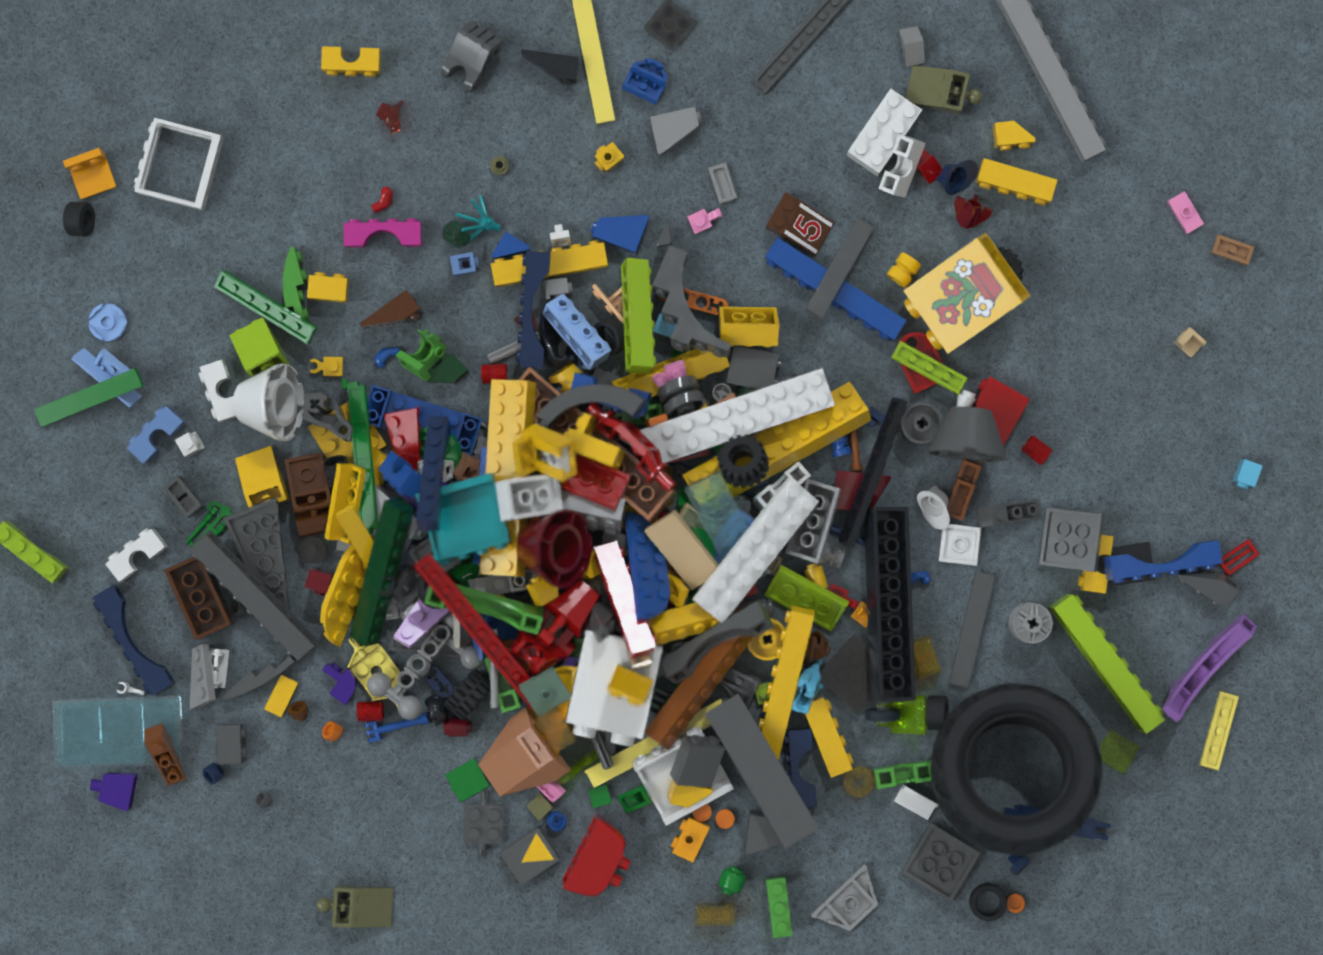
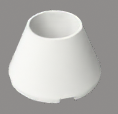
M277 364L241 382L237 386L233 398L234 412L237 419L241 423L278 441L291 440L295 436L293 433L296 428H300L303 421L304 390L302 383H298L295 376L298 375L296 370L288 364Z

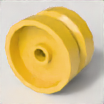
M772 618L770 619L773 628L758 637L754 636L747 645L748 650L761 660L771 661L776 659L777 647L782 646L783 641L780 640L782 629L786 628L779 621ZM769 635L770 641L764 642L763 637Z

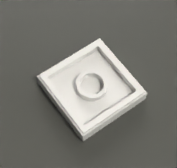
M949 524L945 529H942L938 561L977 566L981 528Z

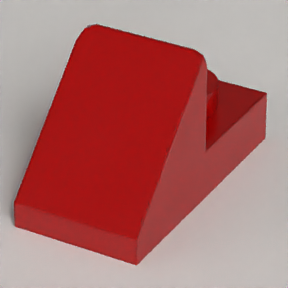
M923 149L916 170L930 185L940 175L942 167L934 155L930 156Z

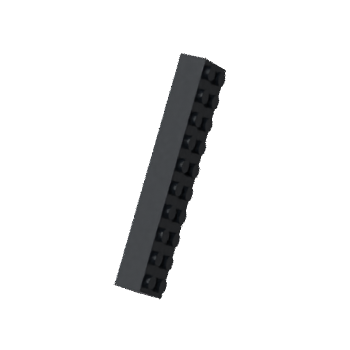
M870 507L867 509L864 521L871 702L916 701L908 507Z

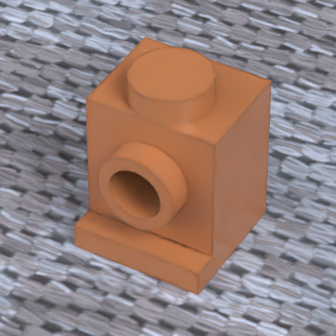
M463 452L462 458L453 472L456 476L455 480L458 482L479 476L480 460Z

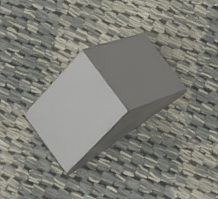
M918 26L900 29L899 34L906 67L925 64L924 41Z

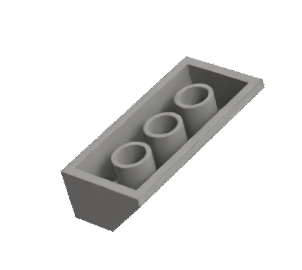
M806 479L804 489L819 502L789 539L785 553L820 564L841 489Z

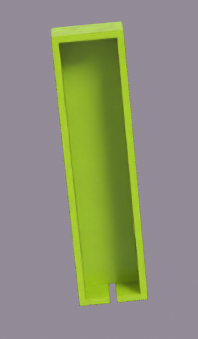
M1065 594L1048 608L1140 732L1147 734L1165 721L1162 717L1164 712L1158 705L1155 706L1151 702V694L1146 689L1144 690L1140 687L1141 681L1139 678L1129 672L1127 669L1129 668L1128 663L1124 658H1120L1116 654L1118 652L1117 648L1112 642L1109 643L1104 638L1106 633L1100 626L1097 627L1093 623L1095 619L1089 611L1086 612L1082 608L1083 602L1077 595Z

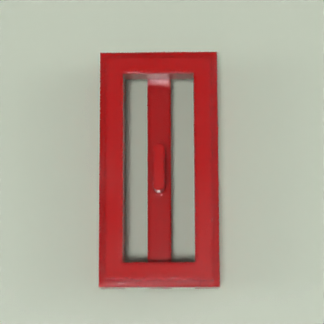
M1247 539L1223 555L1220 566L1225 574L1230 576L1260 554L1250 539ZM1245 546H1249V548H1247L1239 555H1237L1236 557H1234L1233 559L1224 564V560H1226L1227 558H1229ZM1250 551L1254 553L1229 570L1227 568Z

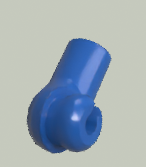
M399 346L382 348L374 358L376 366L379 368L384 367L388 357L395 356L399 352Z
M927 571L911 573V584L921 580V583L925 585L931 581V577Z

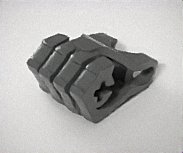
M471 21L457 33L451 50L441 67V74L444 77H452L457 70L465 68L467 77L464 87L467 91L474 92L484 78L488 58L491 60L497 59L501 52L503 40L500 37H495L494 32L487 31L486 27L482 25L478 27L476 22Z
M323 392L304 394L303 419L310 424L330 430L343 441L351 442L354 430L351 423L346 419L340 403ZM319 403L320 407L329 412L330 404L333 403L336 416L326 415L317 409L316 404ZM348 428L347 434L343 435V429Z

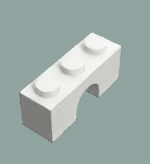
M899 134L892 151L897 154V163L891 171L884 172L878 189L892 195L906 197L926 143Z
M219 360L201 366L199 377L201 382L206 385L205 395L207 400L212 402L213 408L211 412L213 418L217 419L218 422L236 418L233 406L234 396L223 398L219 393L220 384L231 379L225 361Z
M799 461L789 468L774 484L767 486L755 496L752 503L760 512L788 477L794 479L801 486L806 483V479L811 477Z
M146 528L139 533L140 537L136 541L131 540L123 546V551L120 553L115 552L108 557L109 561L105 565L118 582H124L138 571L133 563V557L136 552L143 551L149 559H154L168 548V545L155 529L149 530Z

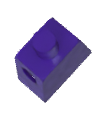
M105 773L102 780H91L90 790L100 792L98 801L124 811H129L132 809L138 773Z

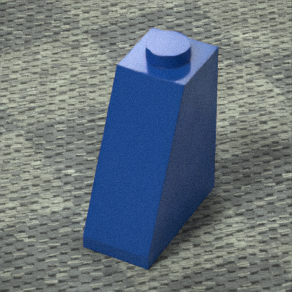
M649 216L599 218L598 222L594 221L591 232L594 239L636 254L649 221Z

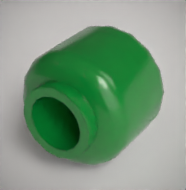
M734 866L724 868L718 881V885L723 888L722 892L733 896L734 893H740L746 880V876L743 874L744 871Z

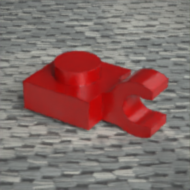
M831 583L829 591L849 601L848 606L856 609L859 602L847 597L849 591Z

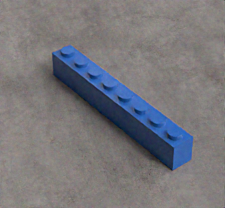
M778 237L764 258L767 260L766 264L773 269L778 267L783 270L782 274L791 280L792 278L799 281L798 284L806 290L811 288L816 291L828 270ZM845 280L830 304L839 311L842 308L848 312L846 315L852 320L856 321L859 319L862 321V326L870 331L876 330L880 333L879 337L887 342L895 340L907 321Z

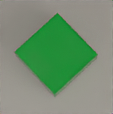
M607 784L588 789L593 808L612 803Z

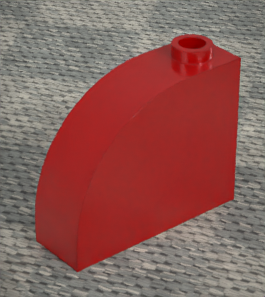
M989 376L987 379L983 378L978 386L980 392L976 397L974 407L988 409L993 412L1004 446L1030 399Z

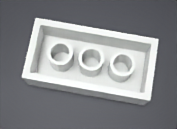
M890 89L848 150L846 156L878 177L893 154L892 151L898 135L907 134L922 109Z

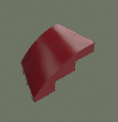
M836 470L835 487L841 489L836 509L850 511L863 473ZM880 475L879 484L875 488L872 503L868 508L874 507L891 480V476Z

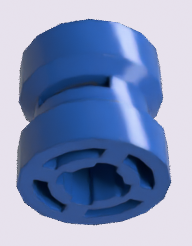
M847 435L830 444L833 447V458L852 453L851 447L847 445Z

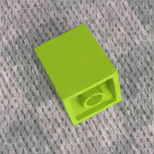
M263 317L254 320L251 324L229 335L243 367L250 377L277 364L290 365L272 329Z

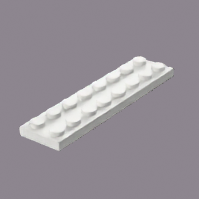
M788 477L693 597V600L719 622L725 621L819 501L794 479Z

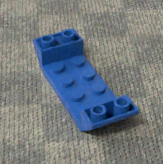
M372 385L367 400L370 425L387 430L384 414L420 407L419 422L421 423V429L427 427L428 416H448L451 433L457 439L461 452L472 456L482 424V418Z

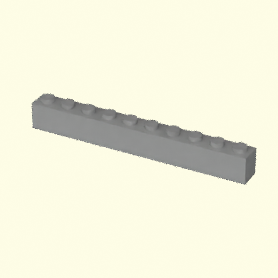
M996 0L1081 162L1083 163L1106 150L1105 141L1102 136H1098L1096 124L1093 119H1089L1087 107L1083 102H1080L1078 90L1074 85H1071L1069 73L1065 68H1062L1060 56L1057 52L1053 51L1051 39L1048 35L1044 34L1042 22L1039 18L1036 19L1031 2H1027V0Z

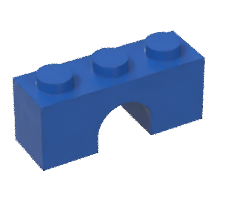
M391 450L378 470L383 474L382 478L389 482V485L396 489L397 493L403 497L408 495L414 499L415 494L420 490L421 473L413 469L406 459Z

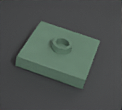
M554 667L519 685L520 690L537 716L571 698L570 692Z

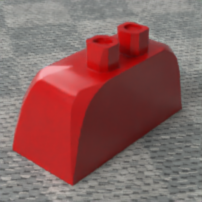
M597 813L561 881L563 889L591 897L600 895L608 884L618 887L622 881V876L614 873L616 868L619 867L626 871L631 863L628 858L623 856L626 846L623 834Z

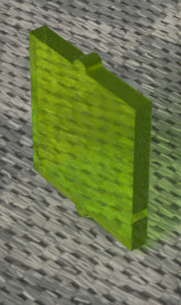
M1110 729L1104 741L1100 742L1099 750L1103 762L1125 773L1129 764L1134 761L1133 757L1140 746Z

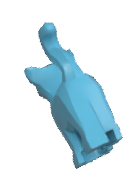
M823 658L816 661L811 668L803 671L797 685L799 687L798 694L791 710L808 714L811 703L824 687V684L820 683L822 679L820 669Z

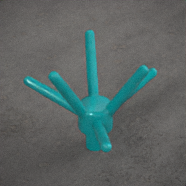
M482 195L479 196L481 208L474 199L470 200L482 217L480 219L456 213L457 217L479 223L476 226L461 229L462 232L477 230L464 242L465 245L470 243L483 230L489 231L493 229L499 231L500 224L493 222V218L488 217Z

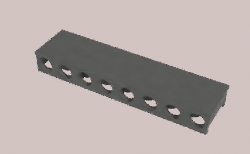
M739 694L706 712V719L725 747V751L783 848L790 847L818 830L819 827Z

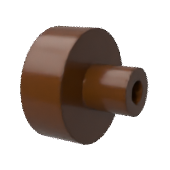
M297 701L289 706L288 712L292 719L304 721L309 709L304 701Z

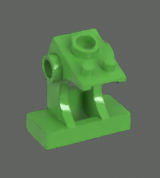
M418 329L417 331L421 336L420 348L414 354H406L400 350L395 356L403 368L427 382L431 378L428 370L443 357L447 345L441 342L442 338L436 334L430 333L428 335L429 331L427 329L424 332Z

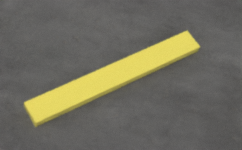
M572 0L596 124L615 121L592 1Z

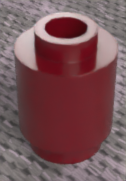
M468 717L462 721L459 718H449V720L444 721V735H449V737H467L472 732V721H468Z

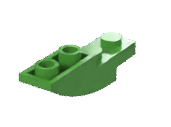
M291 247L283 272L285 307L289 310L294 308L296 314L308 320L310 319L308 309L304 308L302 301H305L303 290H299V287L306 286L305 281L308 280L306 270L301 268L300 262H303L301 251Z

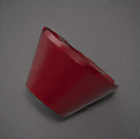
M562 509L525 526L517 539V555L519 560L553 587L569 588L574 586L573 583L578 579H582L586 573L592 556V535L588 534L586 520L574 510Z

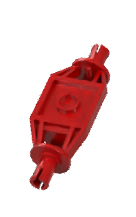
M593 402L587 408V411L598 421L595 426L596 431H601L608 440H615L619 436L623 441L629 442L633 446L632 450L637 455L643 456L636 468L647 478L646 481L649 484L657 481L667 492L675 487L676 482L665 473L668 464L666 462L662 463L660 450L633 423L614 418L616 415L615 410L606 413L597 402ZM608 425L610 427H613L614 429L612 431H609L606 428V426Z

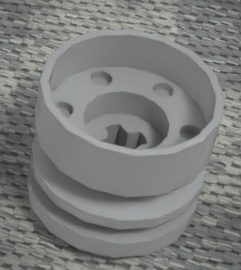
M1026 602L1013 608L1009 614L1008 626L1015 638L1022 642L1034 644L1042 642L1049 636L1052 631L1053 621L1051 614L1045 607L1040 604ZM1033 619V622L1036 623V625L1030 627V624H1028L1027 622L1028 620Z

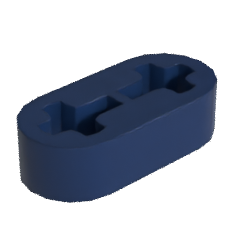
M431 666L430 670L437 671L435 675L439 680L436 681L433 677L429 679V672L424 676V679L440 697L450 696L454 690L453 684L437 666ZM439 682H441L444 686L447 684L449 685L448 694L446 692H440L442 688L438 684Z

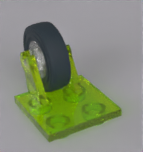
M916 695V701L877 703V708L865 710V719L877 721V727H890V733L926 735V696Z

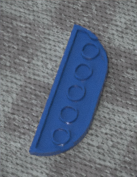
M627 512L624 516L636 620L646 621L659 615L668 604L670 586L667 561L645 533V529L651 524L641 515Z

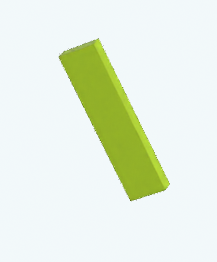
M902 341L899 342L891 359L959 395L968 379Z

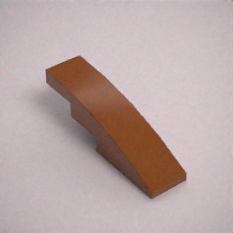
M962 459L947 506L950 517L963 520L982 467L981 461Z

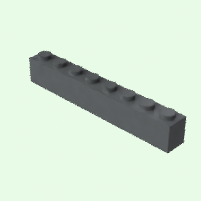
M211 530L189 549L192 556L196 560L201 561L210 574L216 576L220 585L228 589L232 593L233 598L246 607L248 614L254 616L259 621L260 626L268 630L273 635V639L286 648L289 656L298 661L314 647L318 640Z

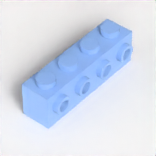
M562 294L545 305L542 313L543 316L589 370H592L608 359L611 353L609 344L603 341L598 335L597 330L591 327L586 321L585 316L574 307L573 302Z

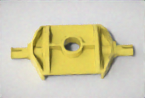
M353 638L348 639L347 641L354 648L355 652L347 667L351 669L372 697V701L387 699L385 696L376 697L368 691L367 681L372 676L371 670L374 666H379L382 669V673L387 674L391 679V686L393 688L398 683L397 677L401 673L380 643L365 647Z

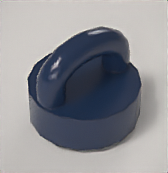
M215 763L208 765L202 771L203 777L210 784H215L224 777L223 769Z

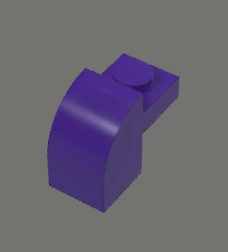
M333 662L332 665L330 663L326 664L322 671L338 681L329 694L344 705L348 704L357 689L356 676L350 668H347L343 673L341 672L342 668Z

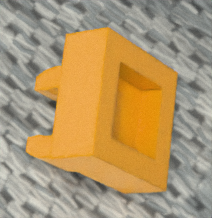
M861 601L851 614V617L865 628L868 626L867 604Z

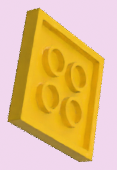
M348 401L341 407L346 419L350 422ZM335 410L327 415L336 416ZM313 424L308 426L326 458L344 455L347 457L348 464H354L352 441H343L328 429ZM370 425L371 446L378 450L387 446L377 428ZM348 428L343 429V435L347 434Z

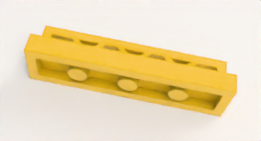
M337 463L325 539L341 540L347 544H352L348 536L345 537L346 533L336 518L335 513L353 505L359 514L366 469L355 464Z

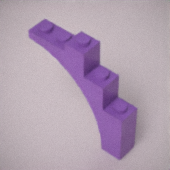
M1241 614L1214 636L1208 648L1191 662L1188 670L1171 684L1167 692L1169 696L1162 708L1168 717L1172 718L1175 722L1179 721L1194 697L1210 677L1238 648L1253 636L1257 626L1248 617Z

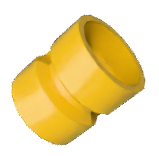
M901 252L895 261L897 265H892L886 275L901 287L907 288L912 280L911 275H916L921 268V264L908 254Z

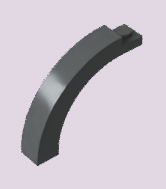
M596 384L580 386L558 395L547 403L536 415L542 420L536 424L550 429L563 413L587 402L608 403L623 409L631 416H636L647 399L629 389L615 385Z

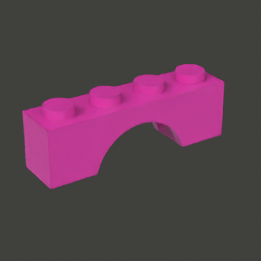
M414 218L406 219V222H398V219H387V222H379V219H368V222L360 223V220L351 219L349 223H344V246L346 248H365L369 239L381 232L394 234L398 237L403 247H422V223L417 222V219Z

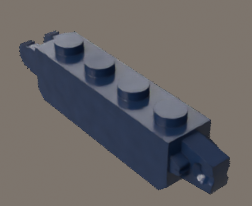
M1019 803V805L1015 804V808L1004 807L1003 813L1012 816H1026L1040 812L1045 808ZM1088 817L1073 836L1093 840L1094 838L1108 840V835L1096 833V827L1099 826L1107 829L1110 828L1111 824Z

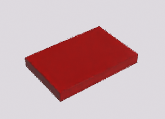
M577 454L575 458L577 474L564 481L561 489L616 511L631 480V475Z

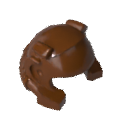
M812 631L810 633L803 665L818 661L830 653L831 647H828V640L821 632Z

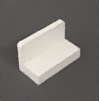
M904 784L894 799V802L927 820L934 808L938 807V803Z

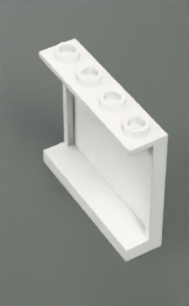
M700 726L688 729L685 734L677 738L675 744L669 750L660 745L653 748L652 752L638 756L632 762L635 772L640 777L666 826L734 789L722 765L719 764L711 785L713 789L712 794L689 808L669 803L667 795L672 781L670 772L684 735L706 737Z

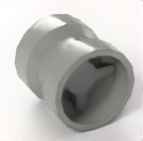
M724 383L717 384L712 390V397L716 402L731 394L730 387Z

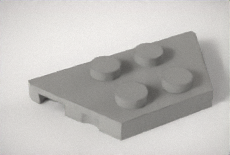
M865 864L860 866L810 915L813 918H818L829 924L851 931L878 905L867 866Z

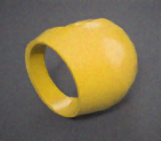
M571 363L552 374L548 379L550 383L562 384L563 388L559 391L562 394L571 389L575 373H585L577 365Z

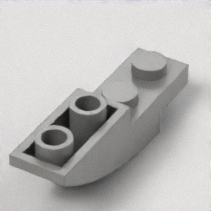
M527 569L525 570V577L494 575L468 580L469 588L494 595L527 590L526 585L531 583L530 579L537 576V574Z

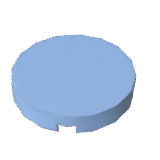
M100 304L89 315V330L99 340L108 342L117 340L126 330V315L115 304Z

